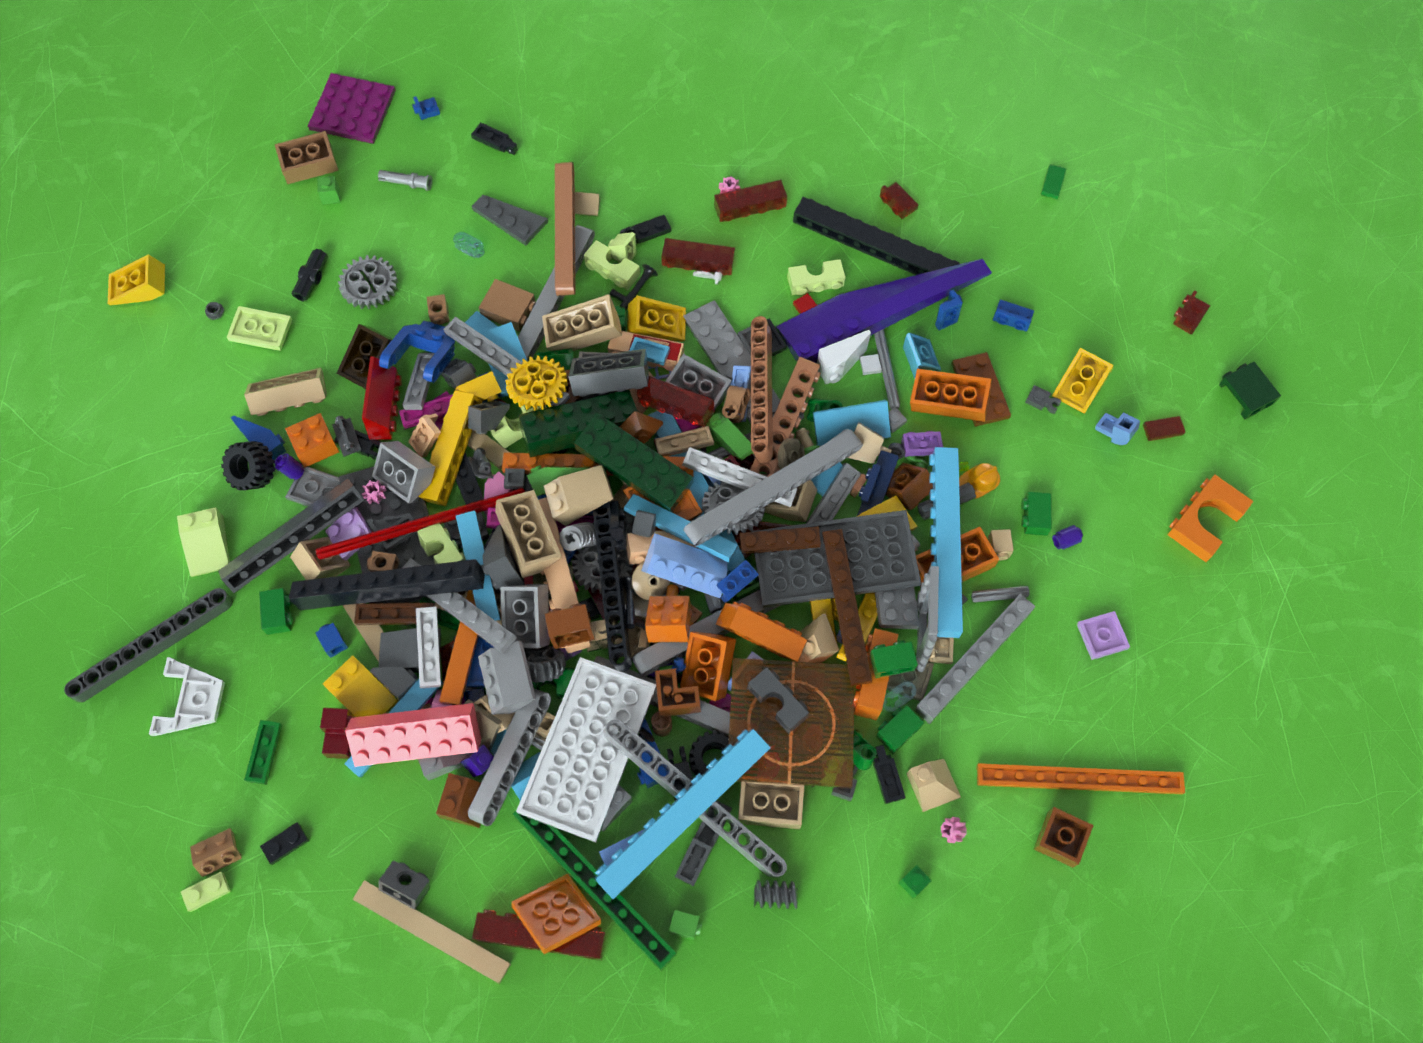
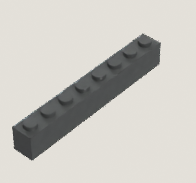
M349 478L218 570L221 580L233 593L237 592L293 552L299 542L311 539L364 501L363 497Z

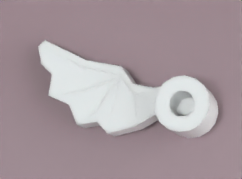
M697 271L693 272V276L715 280L714 284L718 285V282L721 281L722 273L715 272L713 275L709 272Z

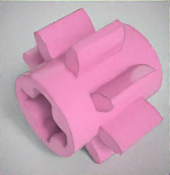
M732 176L723 178V183H719L720 195H724L727 199L736 197V192H740L739 180H735Z
M369 480L366 486H362L365 491L362 493L364 499H367L369 504L372 502L380 504L382 499H386L383 492L387 490L385 486H381L379 480L376 482Z
M959 817L945 818V822L941 825L942 837L947 838L948 843L962 842V838L967 834L966 823L960 822Z

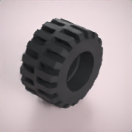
M257 441L239 442L230 445L229 449H226L224 452L225 456H222L223 464H221V468L224 470L222 473L223 476H226L227 483H231V487L243 491L259 489L268 485L270 479L274 477L272 473L275 472L273 465L275 459H272L273 454L268 451L269 448Z
M713 730L710 734L707 731L704 733V736L701 737L699 735L697 737V741L692 743V748L689 752L690 769L695 776L699 773L703 775L708 770L703 762V755L706 751L710 749H720L723 751L729 744L733 746L737 743L733 741L731 735L726 736V733L723 731L720 734L717 733V730Z

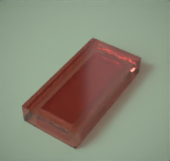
M1180 416L1147 421L1143 424L1148 441L1182 436L1186 433Z

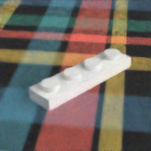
M416 608L420 689L441 687L437 608Z

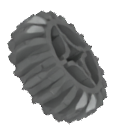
M549 645L541 648H524L532 682L544 683L563 675L566 660L564 652L559 648L555 649L554 646Z

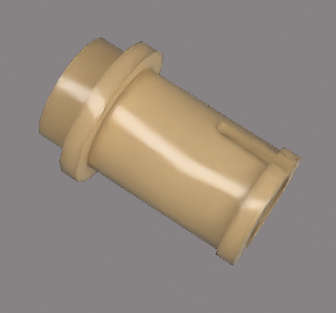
M802 428L795 433L796 439L800 441L804 449L814 445L809 436V430Z

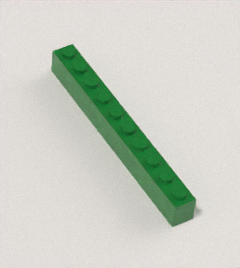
M516 811L513 813L517 821L661 971L675 958L676 952L620 894L614 899L608 895L594 879L597 876L595 873L597 870L556 827L521 815Z

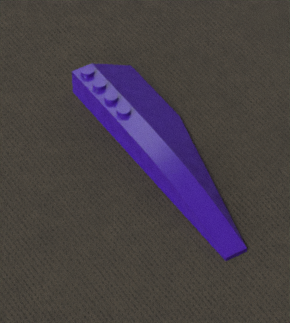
M979 259L839 294L776 326V329L796 362L799 357L817 363L819 349L870 330L871 336L949 296L951 290L957 292L991 275L992 272L985 261Z

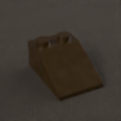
M358 324L336 374L366 389L370 357L380 359L383 350L393 339L369 326Z

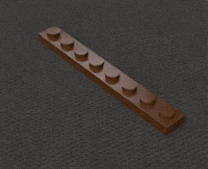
M842 529L822 532L850 684L851 686L868 684L872 682L843 532Z

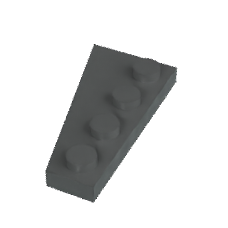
M482 195L472 205L473 211L525 246L548 223V218L486 195Z

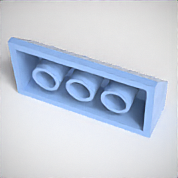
M654 533L641 571L720 598L722 592L716 585L727 576V561L704 550Z

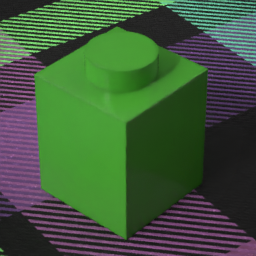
M318 177V194L322 204L340 203V187L336 177Z
M674 910L669 934L694 940L695 935H700L702 928L699 916Z

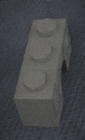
M766 667L748 683L747 689L760 703L770 697H775L782 702L783 708L776 713L775 719L790 734L807 719L809 714L808 708L801 700L799 702L796 700L790 687L784 686L779 681L780 677L775 671H770Z

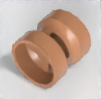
M659 711L653 714L651 719L653 732L660 737L670 734L672 731L671 716L660 717Z

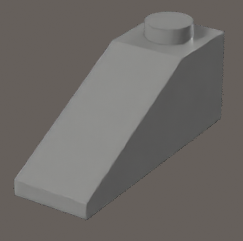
M469 753L418 759L424 777L429 781L463 767L460 762Z

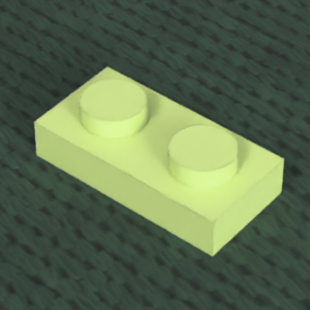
M219 872L181 891L187 910L192 912L230 893L231 890L224 873Z

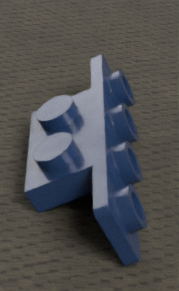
M882 450L877 463L868 469L865 479H868L866 486H862L859 493L862 503L857 516L883 502L899 459L898 455Z

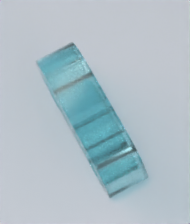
M464 232L454 235V245L458 250L474 258L484 255V245L480 240Z
M910 681L901 682L885 694L883 708L892 712L903 706L916 695L915 685ZM904 685L907 687L912 686L911 695L907 693L903 696L899 695L903 692ZM896 696L899 697L894 702V707H892L891 705L886 706L888 697H890L891 699H893Z

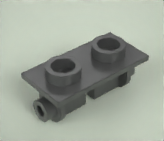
M337 416L332 426L343 457L361 451L351 418L345 419L343 416Z
M477 448L473 457L468 456L474 475L481 479H493L491 463L485 456V450Z

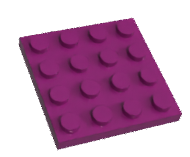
M331 73L310 119L308 128L316 132L326 131L330 135L374 144L395 94V86Z

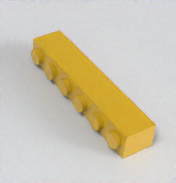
M454 391L450 399L447 414L443 419L441 433L437 438L429 462L435 466L431 484L418 496L426 502L441 506L447 505L472 433V429L468 428V406L482 403V400L474 394Z

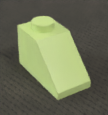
M633 232L618 234L615 239L609 242L608 247L611 248V257L618 262H621L625 257L632 260L637 254L636 239Z

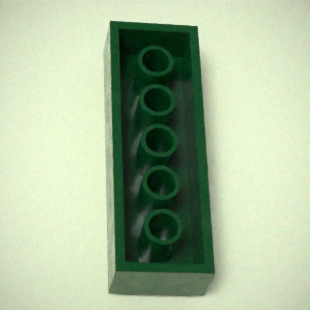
M624 390L545 408L544 410L519 414L520 429L529 457H535L575 447V441L596 413H599L620 427L634 411H638L630 390Z
M599 413L595 414L574 443L577 451L599 466H604L605 470L670 512L674 511L693 484V477Z

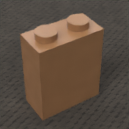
M495 279L481 302L479 310L487 319L501 325L512 322L514 329L520 332L536 302L533 293Z

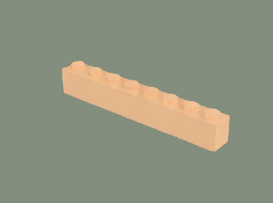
M546 497L538 501L561 553V558L542 571L541 575H545L547 579L543 583L548 584V593L552 597V599L548 600L551 610L556 608L563 610L570 608L573 604H579L565 552L560 544V534L556 520L552 518ZM590 641L562 648H566L569 654L589 648L591 645Z

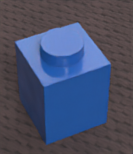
M334 623L323 625L319 631L315 632L330 658L348 648Z

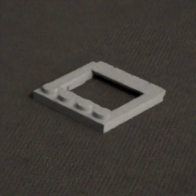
M930 566L929 572L925 573L924 582L921 583V591L918 592L916 600L919 619L916 660L919 672L925 670L937 641L939 567Z

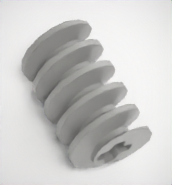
M583 522L565 527L559 537L561 546L565 550L574 551L594 545L596 543L594 524Z

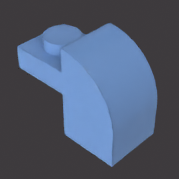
M1124 412L1118 419L1105 413L1096 424L1095 430L1111 437L1112 443L1125 445L1139 429L1140 420Z

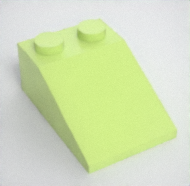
M216 507L177 516L179 535L191 577L216 572L230 562L224 517Z

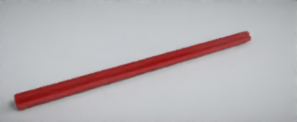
M523 488L320 547L316 549V555L321 560L416 532L437 523L443 524L456 520V515L471 511L476 513L487 511L488 508H496V500L524 493L525 490Z

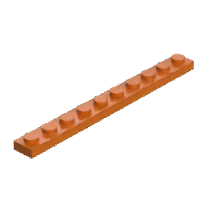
M504 453L502 471L505 473V468L525 469V474H531L530 470L539 465L542 468L546 466L592 468L599 465L583 454H543L529 457L528 453ZM663 456L694 477V470L682 466L685 457ZM606 470L608 476H614Z
M977 764V786L1162 794L1185 793L1184 772Z

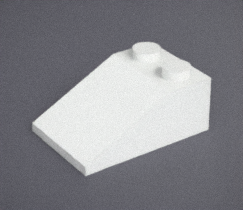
M870 330L819 349L817 364L820 367L818 371L821 373L825 384L840 381L867 351L871 334Z

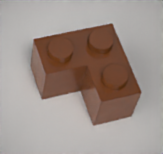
M676 668L655 671L660 717L701 713L698 686L678 688Z

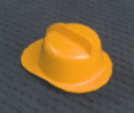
M988 463L979 464L960 476L959 486L969 482L975 490V499L980 498L998 487L1000 475L997 467H993Z

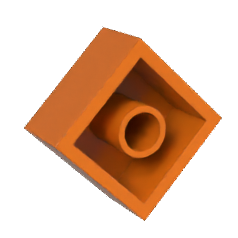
M321 413L285 428L296 455L304 468L339 453Z

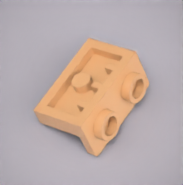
M437 414L422 416L408 441L422 458L427 457L441 433L434 424L438 418Z

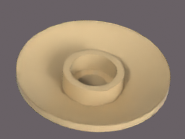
M644 562L639 564L634 570L631 580L634 592L646 600H649L650 596H662L667 591L666 588L670 581L641 571ZM655 578V584L651 585V579Z

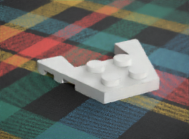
M167 657L163 675L165 677L183 678L175 717L153 716L149 734L151 736H158L217 722L225 682Z

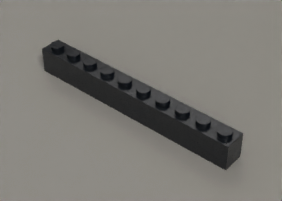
M803 197L794 211L793 223L914 275L960 264L956 260H951L939 253H934L923 246L913 244L909 240L880 230L876 226L866 224L859 219L831 209L829 206L819 204L812 199Z
M476 559L295 581L291 585L289 600L299 610L477 590L483 589L485 573Z

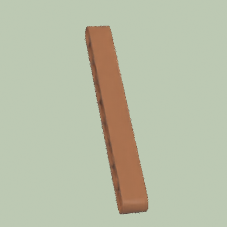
M573 162L555 163V291L557 296L576 294L575 171Z
M758 316L751 322V449L758 462L767 463L773 456L772 332L767 319L763 316Z

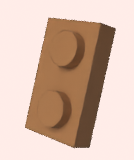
M231 828L190 847L192 864L202 877L242 858L241 853L236 848L235 837Z

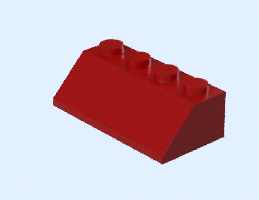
M370 357L362 420L370 440L392 439L393 432H396L397 401H400V391L398 389L399 386H402V377L398 375L397 368L394 366L390 369L380 367V359L376 357Z

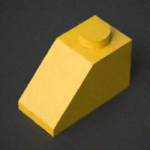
M492 371L455 388L456 391L474 394L480 400L484 401L487 399L488 402L499 398L498 394L502 392Z

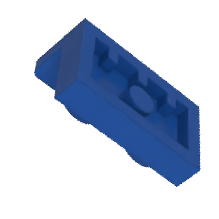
M954 290L949 292L948 300L939 307L935 323L938 331L958 321L963 301L961 296L956 294Z
M1000 299L993 321L1027 332L1034 310Z
M747 560L742 562L716 585L723 593L720 598L724 603H727L759 575Z

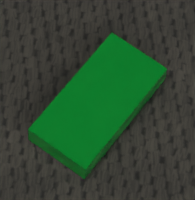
M1049 165L1041 195L1058 199L1066 168Z

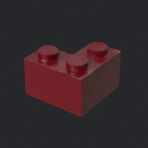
M323 708L320 729L325 732L322 754L327 758L349 759L352 756L345 730L350 719L355 718V716L348 709Z

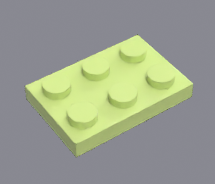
M238 306L227 334V339L233 342L281 351L292 318L287 315Z

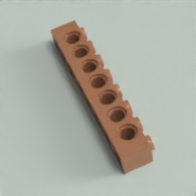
M799 357L773 416V441L778 440L782 444L785 439L794 438L795 434L792 431L794 428L798 429L801 422L799 415L805 412L808 405L805 401L807 397L811 398L815 389L812 387L813 382L817 383L821 375L818 372L819 364ZM794 394H798L801 397H795ZM791 409L794 413H790L787 410ZM780 425H786L788 428H782ZM773 442L772 457L774 460L760 463L755 458L750 470L760 474L759 472H766L768 474L766 477L779 471L778 451L781 444Z

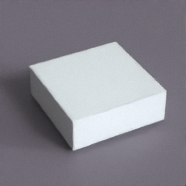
M878 354L860 357L863 375L881 373L882 369Z

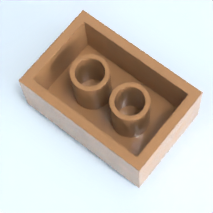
M326 131L275 144L281 170L287 184L339 171Z

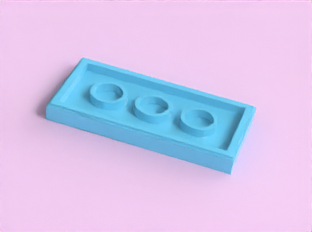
M512 322L480 333L521 362L522 359L527 361ZM489 364L502 391L500 393L501 396H507L505 380L508 377Z
M887 400L813 412L816 443L819 446L824 445L843 430L849 429L854 432L858 422L884 438L891 437Z

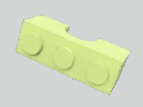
M596 240L584 254L586 267L600 273L603 278L610 279L618 287L629 290L640 277V266L626 257L618 264L609 263L612 258L611 248Z
M841 259L823 262L822 274L817 276L811 275L807 271L806 265L789 267L787 279L791 295H803L809 292H821L827 289L844 287L845 274Z
M525 405L521 407L523 413L534 411L533 406L526 410ZM537 406L536 411L541 410V407ZM504 416L496 429L490 430L493 437L504 448H507L523 437L519 418L512 420Z
M440 523L417 531L420 545L428 556L436 554L433 556L435 564L465 560L464 554L458 552L459 549L455 540H450L447 528L443 529Z

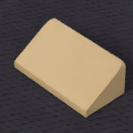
M575 192V214L598 216L600 195Z

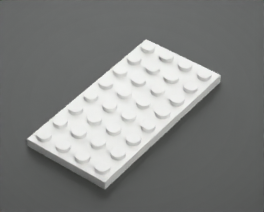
M580 657L516 812L596 842L629 759L604 737L603 729L609 721L618 719L638 735L656 690V684ZM615 725L609 726L610 733L618 735V728ZM626 739L625 744L627 748L633 749V740Z

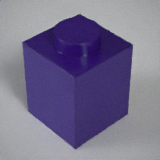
M483 744L479 746L478 752L469 753L460 763L473 777L483 774L489 768L494 756Z

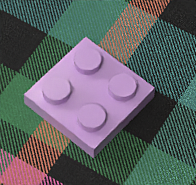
M357 507L341 516L325 530L333 544L372 532ZM360 548L339 555L342 559L348 560Z
M1115 611L1077 623L1091 660L1130 648Z

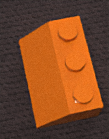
M691 631L685 657L686 668L682 674L680 688L698 686L700 697L714 701L725 698L736 639L720 634Z

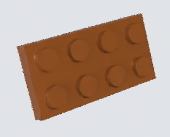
M988 353L953 360L951 364L955 374L992 379L985 422L973 420L974 426L1010 419L1011 413Z

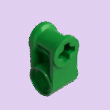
M810 399L808 401L809 414L807 415V420L814 422L813 412H815V409L822 411L840 408L843 405L838 400Z
M854 729L852 731L853 735L847 736L848 738H853V740H838V743H853V746L839 745V747L853 749L852 751L842 752L852 755L849 758L858 769L868 770L871 768L876 757V749L859 730Z

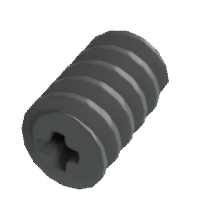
M760 880L756 881L754 887V908L757 902H759L761 908L764 907L765 902L768 903L769 908H772L774 902H776L778 909L781 908L782 903H785L786 909H789L791 903L797 909L798 894L794 881L790 882L789 887H787L785 881H782L780 887L777 881L773 882L772 887H770L768 880L765 881L763 886Z

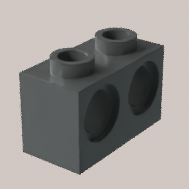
M458 358L452 360L441 373L447 384L453 388L477 378L474 366Z

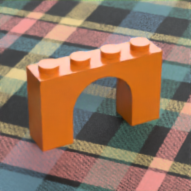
M1214 475L1210 480L1208 478L1205 479L1200 486L1202 491L1200 493L1195 492L1190 499L1192 504L1184 506L1179 513L1182 517L1174 519L1169 526L1171 531L1168 533V536L1205 562L1214 555L1223 542L1202 527L1198 519L1199 508H1217L1237 522L1254 502L1217 475Z

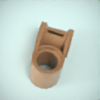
M733 385L729 386L722 410L724 417L733 423H740L744 419L751 396L750 389Z

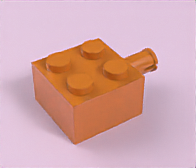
M670 584L666 588V596L649 597L645 622L648 642H688L692 617L690 597L678 596L679 587Z

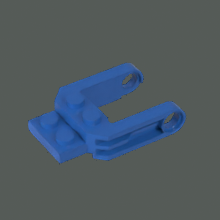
M423 321L420 325L403 326L383 350L379 365L382 368L390 369L393 364L399 361L410 346L435 354L425 366L423 379L434 383L455 356L453 352L455 350V340L445 334L443 329L446 326L437 325L432 322Z

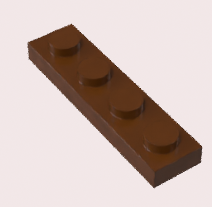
M819 526L740 533L742 554L821 547Z
M356 604L354 623L356 625L417 624L416 608L434 607L435 604Z

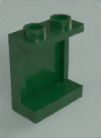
M1255 362L1248 365L1245 363L1233 373L1232 371L1227 372L1222 376L1223 380L1219 384L1221 388L1227 386L1242 405L1244 410L1241 416L1245 420L1274 405L1281 397L1280 393Z

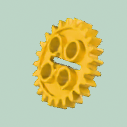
M530 356L528 362L522 359L523 364L516 363L517 368H511V373L507 374L508 379L505 382L509 398L513 400L514 404L518 403L520 408L525 405L526 410L533 406L534 411H536L537 406L544 410V405L546 404L551 407L552 401L558 403L557 397L563 398L562 392H566V386H568L564 367H561L559 362L555 363L553 358L548 361L547 356L543 360H540V356H537L536 360H533Z

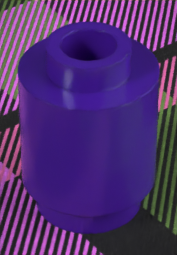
M287 453L279 455L275 460V468L289 479L298 480L304 473L305 469L302 467V464Z
M1072 525L1057 531L1052 536V540L1057 549H1067L1081 543L1083 533L1079 527Z

